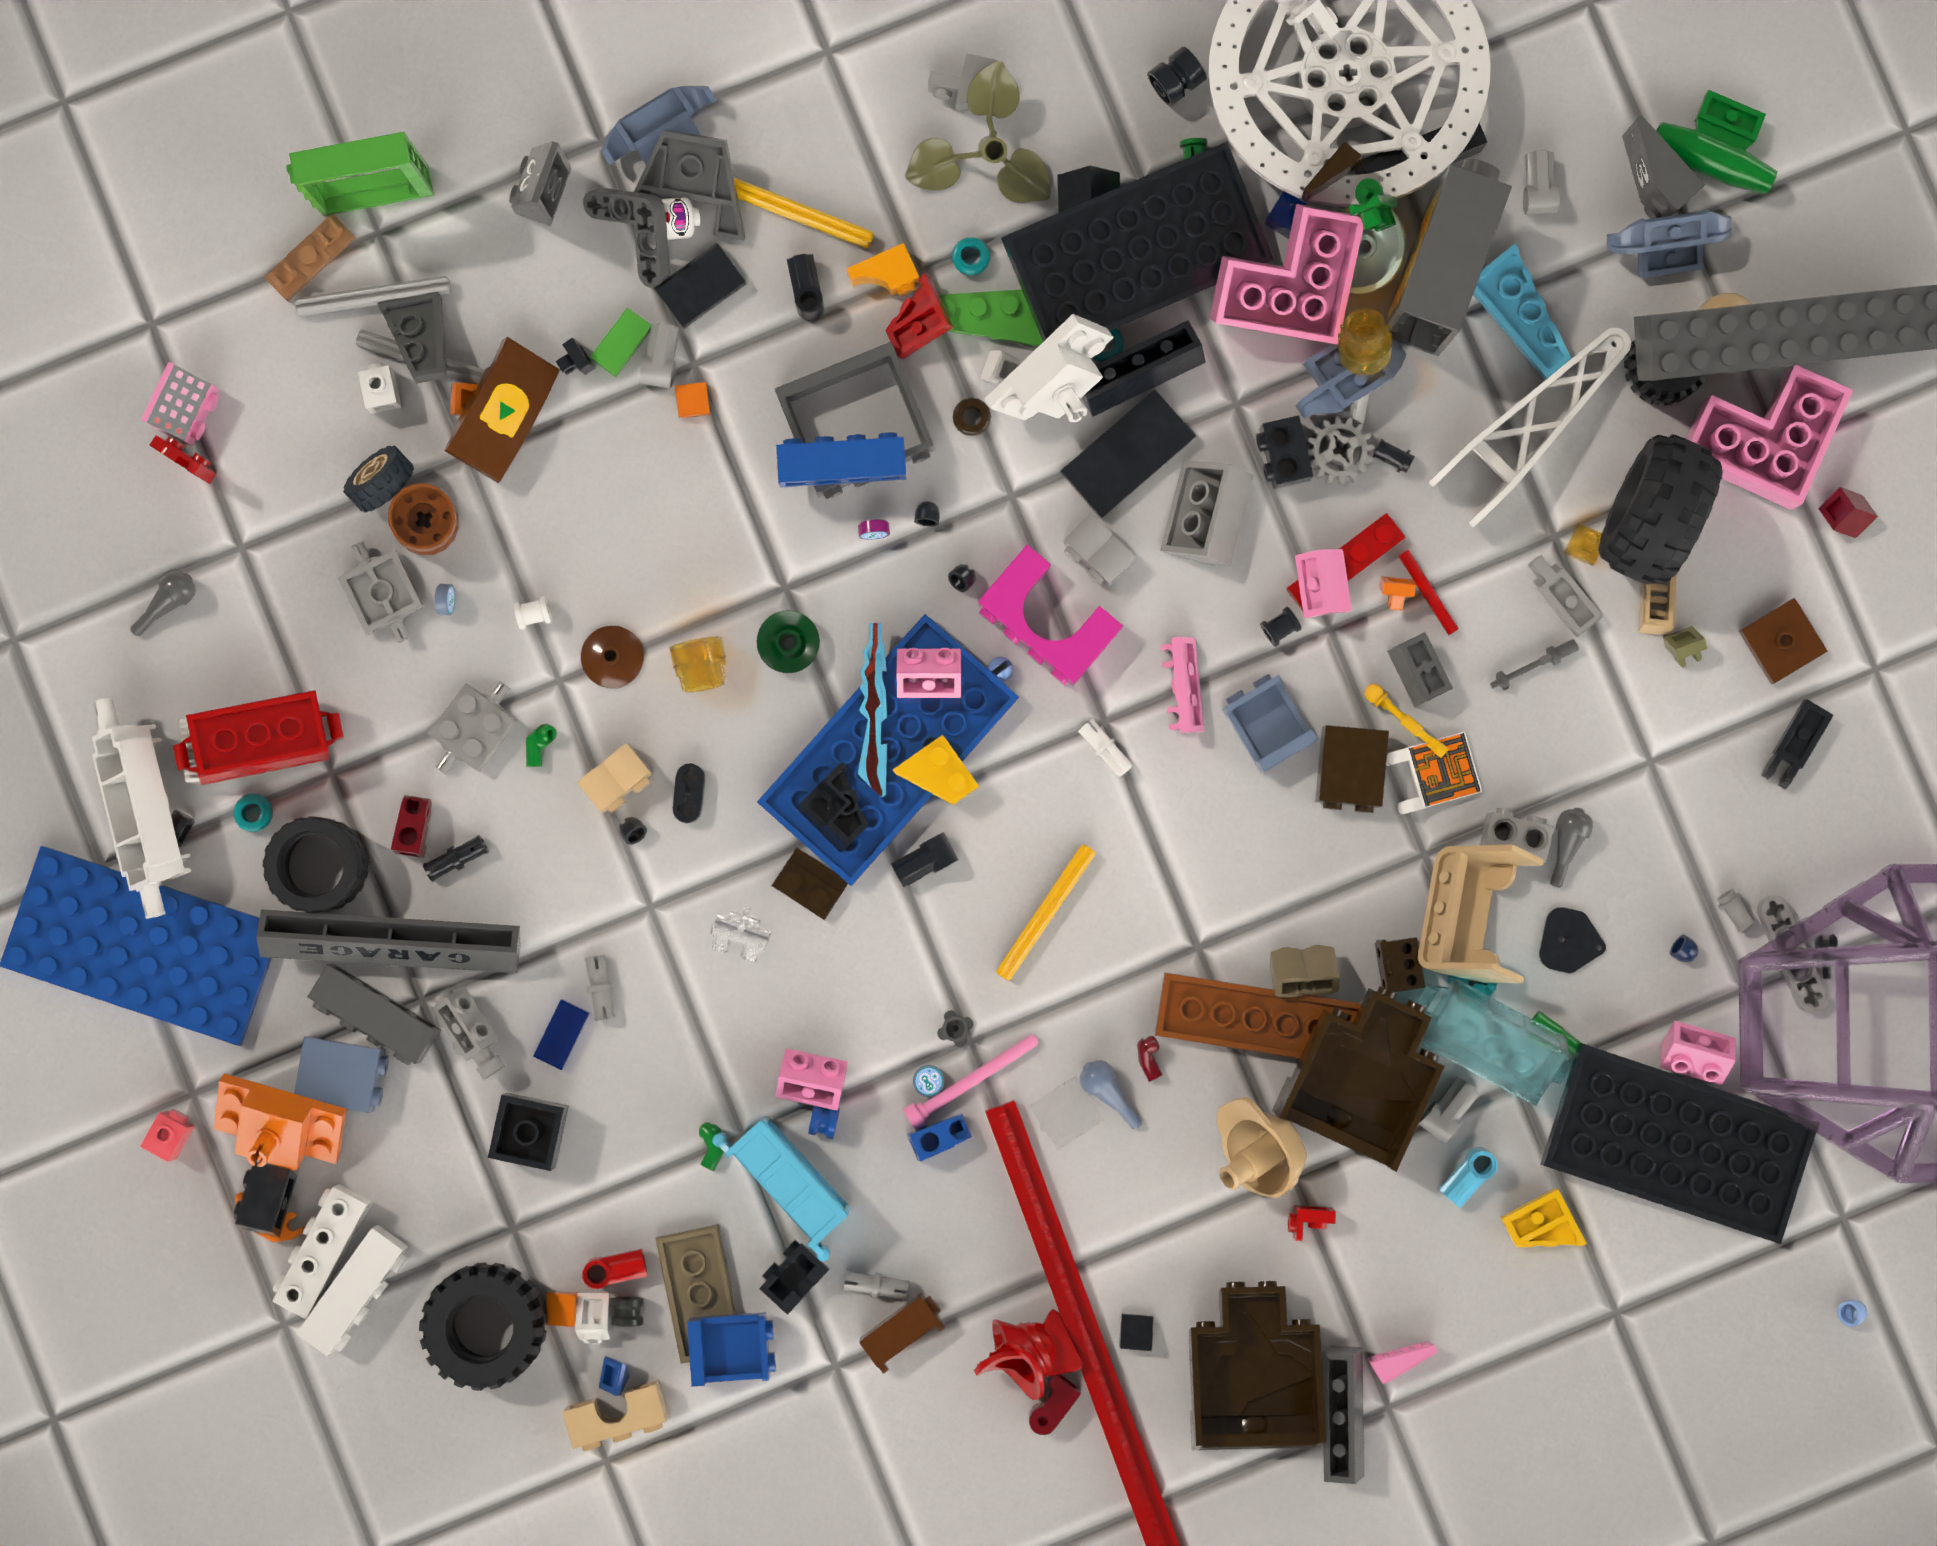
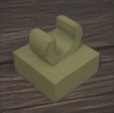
M1693 626L1663 637L1665 648L1674 656L1675 661L1682 668L1686 667L1685 657L1692 655L1699 662L1702 659L1701 651L1707 649L1705 638Z

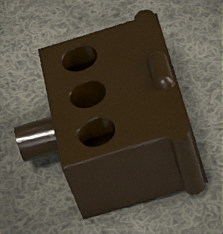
M1417 937L1386 941L1385 939L1376 940L1375 949L1381 986L1394 993L1425 988L1422 966L1418 961L1419 946ZM1403 944H1405L1407 947L1405 953H1403L1402 951ZM1406 960L1409 961V967L1407 969L1404 966ZM1409 975L1412 978V982L1410 984H1408L1407 977Z

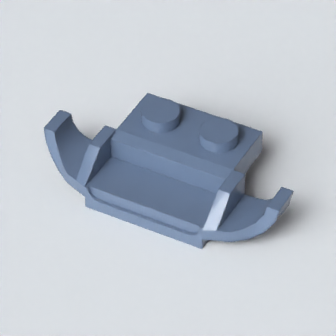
M709 86L670 88L620 118L609 132L601 152L609 165H611L628 152L637 150L643 162L647 165L664 129L701 135L690 116L704 106L715 102L716 98Z
M1708 210L1646 220L1642 218L1628 225L1619 233L1607 234V249L1618 254H1638V275L1641 278L1703 270V244L1728 239L1732 235L1731 216L1724 217Z
M1357 329L1353 330L1339 339L1338 345L1331 344L1304 362L1303 365L1318 385V388L1296 404V408L1303 418L1314 414L1342 412L1354 402L1392 380L1405 360V351L1398 340H1394L1373 352Z

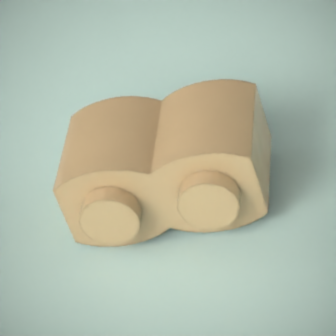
M626 743L577 783L600 812L604 813L609 810L612 814L626 803L624 797L633 790L637 794L651 783L648 778L653 773L633 747Z

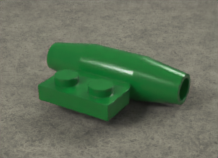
M1708 90L1704 95L1694 120L1696 130L1661 122L1656 130L1691 170L1728 186L1767 194L1776 179L1777 170L1746 151L1756 141L1766 114L1716 92Z

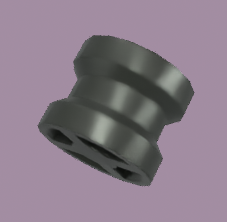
M630 1296L612 1298L615 1315L612 1317L611 1325L628 1327L643 1325L644 1318L640 1315L641 1307L644 1305V1298Z

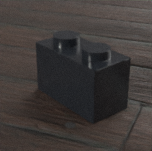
M256 1162L254 1166L252 1165L251 1170L248 1169L243 1179L245 1191L242 1201L239 1200L234 1209L235 1225L244 1230L280 1237L298 1175L290 1169L267 1164L263 1167H257L258 1162Z

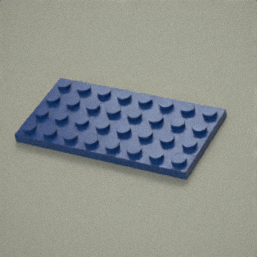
M926 614L920 618L886 657L887 672L883 671V682L886 689L887 719L881 722V744H887L886 795L880 797L883 792L877 776L879 760L876 746L875 712L880 705V700L875 687L874 670L867 678L868 700L866 703V710L870 717L866 771L871 787L858 775L868 719L859 711L865 698L859 687L757 801L761 807L850 886L860 878L933 796L932 793L896 775L893 769L941 735L945 737L963 762L1019 699L1018 695ZM897 649H961V698H897ZM843 762L848 769L845 773L852 790H856L858 807L864 812L868 826L846 849L839 852L796 807L838 764Z
M40 846L0 961V967L237 1046L243 1044L272 959L260 957L256 935L260 917L162 885L159 889L166 914L146 919L140 892L136 890L129 891L127 878L122 877L121 871L46 846Z

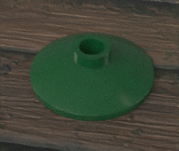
M791 610L780 611L769 616L759 628L756 641L757 650L763 662L771 669L787 674L796 673L807 668L816 658L820 646L819 633L814 623L804 614ZM788 637L793 638L795 641V645L790 649L783 646L784 639Z

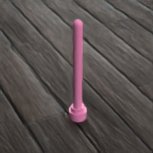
M1035 1035L1026 1037L924 1104L919 1102L914 1105L912 1103L902 1110L917 1131L926 1125L925 1121L930 1119V1114L1036 1047L1039 1042L1038 1038Z

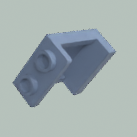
M1267 674L1255 681L1253 685L1256 689L1246 695L1242 690L1238 691L1226 699L1229 705L1222 709L1261 774L1319 740L1312 729L1309 730L1283 687L1282 679L1279 675L1271 678L1270 674Z
M316 1036L304 1037L294 1094L343 1107L347 1110L365 1113L373 1112L376 1106L379 1107L383 1098V1088L379 1087L381 1075L386 1074L389 1064V1057L385 1056L386 1048H372L325 1040L322 1037Z

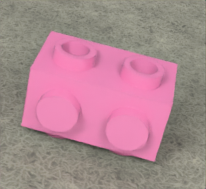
M897 649V698H961V649Z
M1675 1020L1661 1044L1660 1068L1718 1085L1723 1084L1736 1061L1735 1037Z
M786 1049L778 1076L775 1097L838 1111L848 1061Z

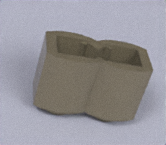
M1313 945L1303 950L1283 947L1271 952L1270 971L1275 996L1292 998L1305 994L1328 995L1338 992L1340 976L1334 947Z

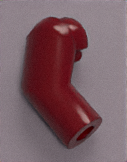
M1148 1036L1146 1039L1141 1038L1137 1043L1138 1061L1149 1082L1163 1075L1152 1054L1160 1048L1154 1036Z

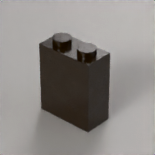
M1332 725L1323 726L1321 730L1315 802L1323 803V809L1342 810V805L1355 806V812L1373 813L1374 808L1382 807L1389 731Z

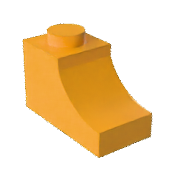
M904 243L846 269L853 287L860 284H876L886 288L890 292L891 297L899 294L900 297L908 295L916 290V285L920 284L918 281L919 275Z

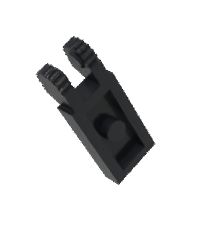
M1803 699L1772 752L1774 755L1768 760L1761 776L1769 779L1776 772L1781 760H1784L1790 766L1781 776L1778 786L1787 789L1799 769H1803L1833 718V714L1810 700Z

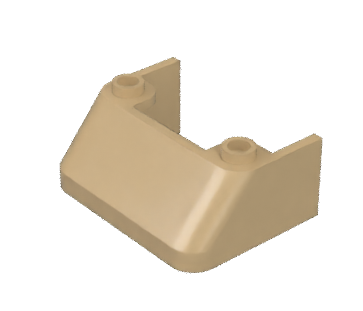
M1513 844L1448 846L1441 849L1436 855L1418 951L1420 965L1433 972L1484 983H1523V976L1501 967L1499 957L1489 950H1483L1492 892L1502 891L1511 886L1515 879L1517 866H1543L1544 859Z

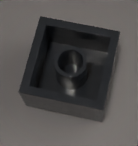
M508 1092L502 1094L488 1158L552 1171L556 1168L569 1105Z

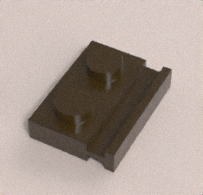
M796 847L771 886L825 920L848 886V883L837 873Z

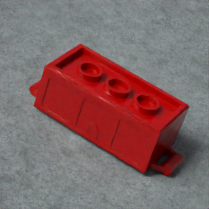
M316 690L186 715L190 736L181 743L173 745L178 771L186 770L198 773L201 785L327 761L329 760L328 747L337 740L343 739L344 734L339 713L331 714L320 711ZM321 717H327L331 740L326 741ZM188 743H192L196 762L195 767H190L186 747Z

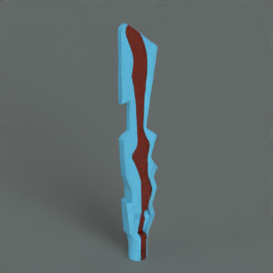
M869 623V643L863 651L865 664L860 671L863 679L860 689L865 698L859 710L868 719L858 775L880 797H884L886 795L887 744H881V722L887 719L886 689L883 682V671L887 672L885 645L882 643V623Z

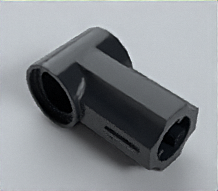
M805 253L794 255L787 259L796 310L802 319L814 321L824 311L823 296L821 294L813 254ZM812 297L818 301L817 305L811 309H806L801 305L802 301L806 298Z
M944 832L920 844V848L891 863L903 887L909 886L931 872L936 873L959 860Z

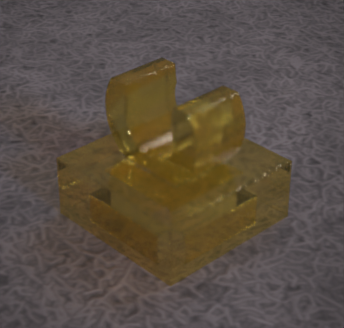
M1578 523L1564 554L1591 566L1595 565L1600 555L1598 548L1602 533Z

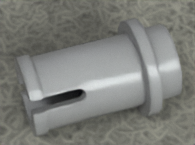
M1732 889L1717 899L1720 903L1718 907L1720 910H1725L1737 927L1738 932L1750 927L1755 922V919L1740 900V893H1735Z

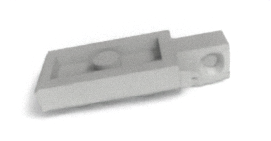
M1542 555L1536 557L1528 564L1538 577L1533 581L1538 587V591L1576 637H1579L1603 617L1565 568H1560L1557 563L1550 566Z

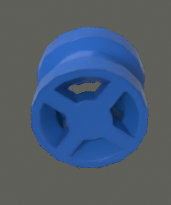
M814 1106L808 1134L816 1135L820 1133L824 1134L828 1139H833L840 1108L837 1111Z

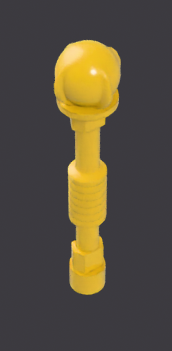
M1373 683L1365 688L1364 696L1367 701L1376 703L1375 707L1380 705L1383 709L1391 712L1400 720V724L1415 737L1419 736L1428 744L1427 746L1437 756L1442 758L1449 750L1448 747L1439 742L1435 737L1432 738L1426 733L1424 727L1409 714L1405 715L1393 705L1392 701L1387 697L1388 692L1384 693L1383 688L1379 684Z

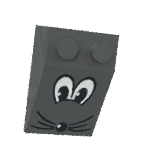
M1642 115L1622 135L1639 198L1645 206V213L1650 219L1673 216L1705 186Z
M551 141L533 147L529 156H524L520 166L522 177L519 185L513 186L509 197V203H512L511 208L516 215L551 226L572 169L559 143Z

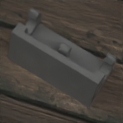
M1426 632L1387 651L1414 707L1453 689Z

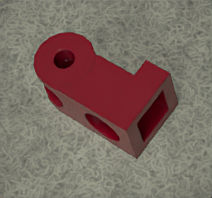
M404 795L391 845V850L395 854L424 858L428 831L427 825L432 806L431 799Z
M1062 1374L1049 1377L1048 1385L1052 1389L1045 1399L1035 1404L1029 1412L1030 1428L1038 1435H1047L1054 1431L1081 1395V1389Z

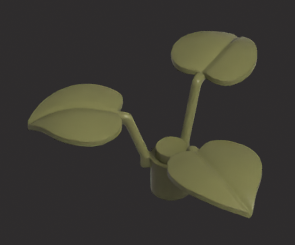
M996 61L977 73L967 91V104L970 111L975 115H986L990 132L989 136L981 139L978 151L953 155L951 145L943 139L929 138L924 140L914 150L905 173V178L910 183L926 190L947 189L954 185L961 175V170L955 161L982 157L990 163L1002 161L1006 165L998 172L997 184L1000 192L1007 199L1024 203L1045 201L1050 198V179L1042 159L1035 152L1020 148L1013 152L1009 161L1006 157V143L996 137L997 131L994 128L992 116L1000 119L1006 118L1016 110L1019 104V89L1016 81L1008 72L1004 63Z

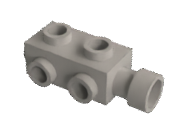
M463 986L455 992L448 988L434 998L437 1004L432 1007L436 1015L435 1020L438 1026L444 1028L452 1039L454 1051L462 1055L465 1061L473 1058L479 1067L476 1070L483 1080L505 1067L498 1055L494 1056L489 1048L499 1038L466 987ZM444 1014L449 1017L450 1021L445 1018ZM461 1041H464L467 1047L463 1046Z

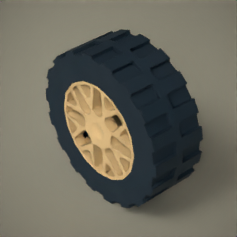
M386 446V448H382L370 455L352 472L351 476L346 480L343 492L361 512L373 511L390 501L408 483L409 478L413 474L414 466L396 446Z

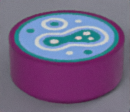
M881 519L861 522L858 525L859 538L873 540L889 536V522Z

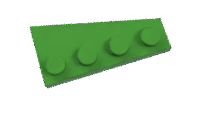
M1022 289L939 295L953 325V328L947 332L982 336L991 340H1004L1030 347H1039L1043 343Z

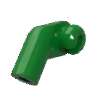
M542 724L527 736L525 741L526 767L542 766V750L555 740L557 736L555 727L549 724Z
M705 1122L699 1128V1136L704 1139L708 1150L701 1165L711 1171H715L724 1151L713 1144V1137L722 1131L716 1124Z

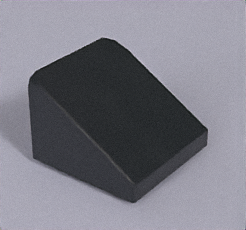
M175 809L171 814L178 847H180L194 825L195 819Z
M1121 1313L1119 1347L1121 1349L1152 1351L1153 1316Z

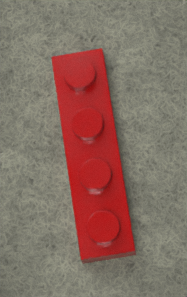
M1388 513L1384 514L1339 548L1344 553L1348 581L1406 538ZM1296 580L1286 588V591L1303 612L1299 580Z

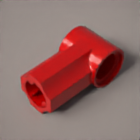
M642 1249L605 1257H594L586 1263L582 1271L584 1283L592 1289H600L606 1285L648 1276ZM593 1265L602 1266L606 1271V1277L601 1281L592 1279L589 1274V1268Z

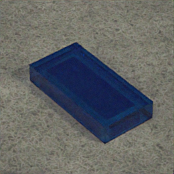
M561 999L533 1057L563 1070L590 1012Z

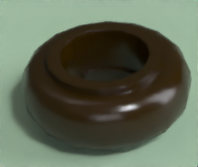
M971 397L963 399L956 405L953 410L952 419L954 426L959 432L966 436H977L986 431L990 425L991 412L985 402ZM970 408L978 410L981 413L980 422L973 426L967 425L963 421L964 411Z

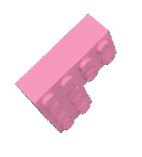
M1296 204L1283 267L1222 256L1210 319L1218 324L1338 345L1364 228L1361 217L1351 216L1350 213Z
M1793 365L1784 371L1764 418L1711 395L1702 401L1686 439L1711 450L1712 456L1721 462L1722 479L1793 510L1803 504L1853 390L1799 365Z

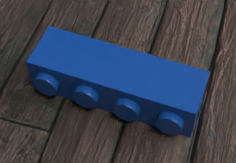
M894 432L880 433L876 439H866V435L862 434L849 435L847 440L834 441V437L824 436L815 438V442L802 443V439L792 438L785 439L783 444L776 445L778 483L780 488L907 480L904 437H897V433Z

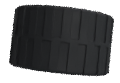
M314 816L297 818L281 826V829L273 834L271 841L266 846L262 867H264V879L268 883L269 890L278 898V901L283 905H288L291 909L312 913L338 910L345 907L344 905L352 902L364 887V882L369 872V859L365 851L366 847L359 839V835L342 822ZM311 835H323L335 841L342 852L344 860L343 873L338 884L331 891L320 895H311L299 890L294 884L289 871V861L293 849L303 838Z

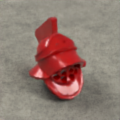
M1052 1309L1047 1314L1043 1324L1038 1322H1021L1014 1325L993 1319L992 1332L995 1351L990 1352L987 1359L979 1361L974 1372L978 1376L992 1370H1003L1030 1399L1039 1400L1044 1394V1377L1076 1372L1082 1368V1361L1058 1311Z

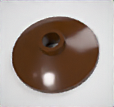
M605 626L595 630L585 640L581 650V664L585 674L591 681L605 688H620L631 683L639 675L644 662V652L639 639L631 631L620 626ZM609 650H614L617 655L616 659L612 662L607 661L605 658Z

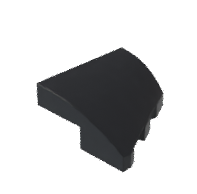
M843 762L838 764L796 807L839 852L846 849L868 826L864 812L858 807L856 790H852L845 773L848 769Z

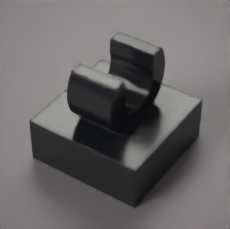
M572 337L562 344L568 353L556 361L562 373L564 372L568 375L578 368L580 372L586 375L596 368L580 342Z

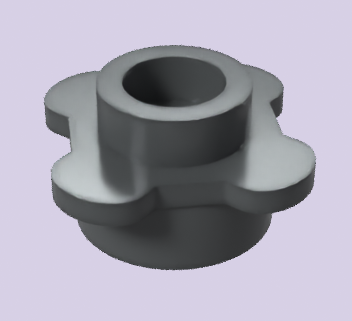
M947 1011L944 1014V1024L942 1028L938 1029L937 1035L941 1040L948 1039L953 1041L957 1047H962L967 1043L966 1036L968 1031L973 1028V1020L970 1017H960L956 1015L955 1011ZM955 1025L959 1028L957 1032L952 1030V1027Z

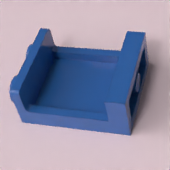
M766 1312L689 1318L687 1325L691 1387L705 1386L706 1383L753 1379L769 1381L770 1372H776L775 1352L769 1353L768 1340H774L773 1320H767Z

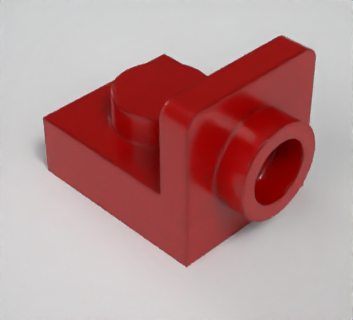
M1294 1205V1213L1288 1214V1232L1293 1233L1295 1241H1302L1303 1222H1307L1309 1228L1326 1229L1327 1224L1336 1223V1211L1332 1207Z

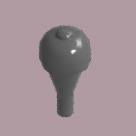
M180 571L167 573L159 581V589L146 612L130 627V631L135 636H140L155 620L180 605H187L196 593L192 577Z
M1578 807L1563 811L1556 823V828H1558L1557 862L1550 884L1554 887L1561 888L1563 886L1569 864L1584 840L1590 837L1593 829L1591 817L1582 808Z

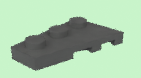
M434 292L377 303L415 383L447 378L442 298L440 294Z

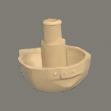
M1241 1097L1221 1106L1217 1112L1216 1122L1222 1137V1148L1229 1162V1165L1222 1167L1219 1171L1222 1183L1231 1190H1236L1239 1185H1242L1253 1193L1272 1198H1278L1283 1194H1287L1290 1189L1293 1190V1187L1298 1183V1178L1302 1174L1307 1158L1305 1146L1293 1124L1287 1119L1279 1118L1277 1115L1262 1112L1256 1103L1248 1097Z

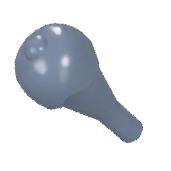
M1102 1060L1086 1063L1079 1077L1083 1090L1090 1095L1096 1096L1116 1110L1132 1129H1137L1142 1124V1120L1127 1104L1115 1079L1116 1073L1111 1065Z

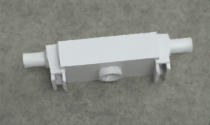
M113 698L99 699L93 702L100 730L97 731V735L92 737L96 752L92 754L121 875L127 878L129 891L136 890L140 892L145 918L159 917L166 914L159 889L162 886L161 882L172 880L191 872L190 868H184L183 862L190 857V854L180 855L169 810V801L164 790L154 750V745L162 742V739H152L150 731L156 728L155 724L143 726L119 725Z

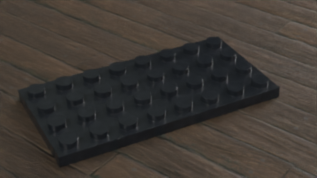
M1228 142L1001 237L1043 342L1072 314L1106 327L1111 331L1217 284L1222 256L1259 263H1267L1274 260Z
M1579 1043L1540 1165L1781 1244L1819 1122Z

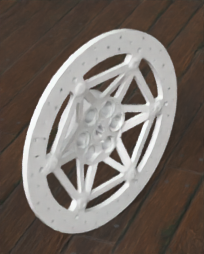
M1266 0L1227 1L1217 21L1209 54L1208 77L1214 111L1220 127L1239 157L1254 172L1278 189L1302 199L1304 188L1320 171L1325 161H1328L1338 150V148L1331 149L1330 146L1342 131L1369 124L1393 137V139L1351 147L1361 155L1402 149L1408 159L1382 171L1369 174L1346 175L1307 201L1339 207H1348L1353 204L1361 205L1355 197L1356 186L1359 182L1368 178L1375 179L1381 183L1383 195L1396 197L1397 199L1424 187L1437 178L1457 159L1474 135L1488 98L1491 62L1485 29L1478 11L1471 0H1431L1443 15L1454 38V41L1444 43L1407 0H1392L1430 46L1387 47L1382 42L1387 0L1377 1L1373 33L1359 29L1357 26L1375 0H1363L1345 27L1339 28L1340 31L1329 39L1321 40L1318 37L1314 42H1311L1301 21L1293 26L1304 52L1303 60L1266 72L1264 69L1285 16H1291L1293 14L1291 9L1302 1L1275 0L1279 6L1253 73L1245 74L1239 73L1241 46L1252 19ZM1356 45L1361 46L1365 53L1355 54L1350 48ZM1466 49L1468 53L1465 54L1461 50ZM1327 50L1332 52L1335 57L1324 59L1319 53ZM1394 58H1426L1400 73L1395 71ZM1458 65L1459 84L1453 108L1441 130L1431 142H1427L1420 135L1444 69L1446 66ZM1432 67L1434 71L1414 123L1409 124L1391 93L1392 89ZM1380 69L1385 73V76L1376 78L1370 71ZM1299 74V88L1272 82ZM1342 75H1347V78L1351 81L1347 82L1346 78L1342 77ZM1313 78L1319 79L1323 82V86L1315 88L1308 81ZM1235 85L1237 89L1232 90L1230 87ZM1268 93L1302 99L1304 106L1313 116L1311 140H1307ZM1256 96L1304 153L1300 162H1296L1284 155L1264 137L1250 116L1244 98ZM1362 97L1371 98L1374 105L1364 106L1360 103L1359 99ZM1338 102L1343 106V109L1341 111H1333L1329 108L1328 104ZM1386 106L1399 129L1377 117ZM1321 123L1333 127L1323 141H1320ZM1425 155L1427 159H1422L1420 156ZM1309 173L1311 177L1307 178L1304 174Z

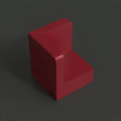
M1839 487L1818 508L1834 531L1853 538L1858 537L1878 517L1863 495L1843 487Z

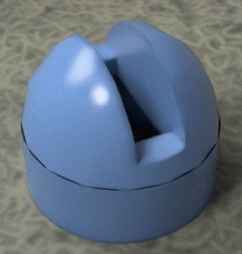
M996 657L990 661L988 670L993 673V670L1005 662L1008 667L995 675L999 680L1005 682L1012 676V663L1005 657Z

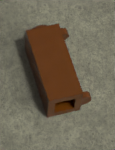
M921 1292L860 1337L859 1343L876 1367L884 1374L889 1370L885 1364L887 1361L931 1328L936 1326L940 1332L946 1328L938 1316L941 1309L931 1296L925 1298Z

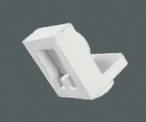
M577 1293L575 1331L578 1339L583 1340L584 1343L599 1344L602 1340H610L609 1316L611 1297L609 1293Z

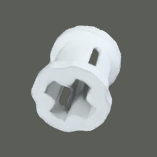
M545 595L540 596L539 600L524 604H521L519 601L514 602L515 615L520 630L526 629V625L545 621L547 624L552 623L551 611Z

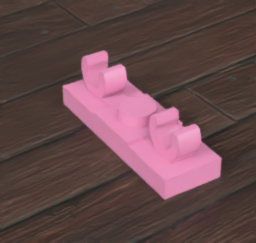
M1171 638L1172 644L1161 646V650H1171L1173 653L1172 660L1163 662L1162 665L1166 668H1174L1172 690L1176 695V701H1178V706H1172L1167 709V713H1177L1179 715L1178 723L1169 725V729L1181 730V733L1205 732L1195 638Z

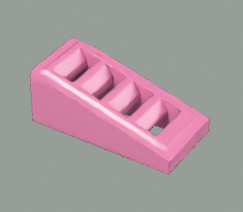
M1428 1341L1367 1358V1361L1380 1382L1386 1384L1433 1356L1438 1350L1435 1345Z

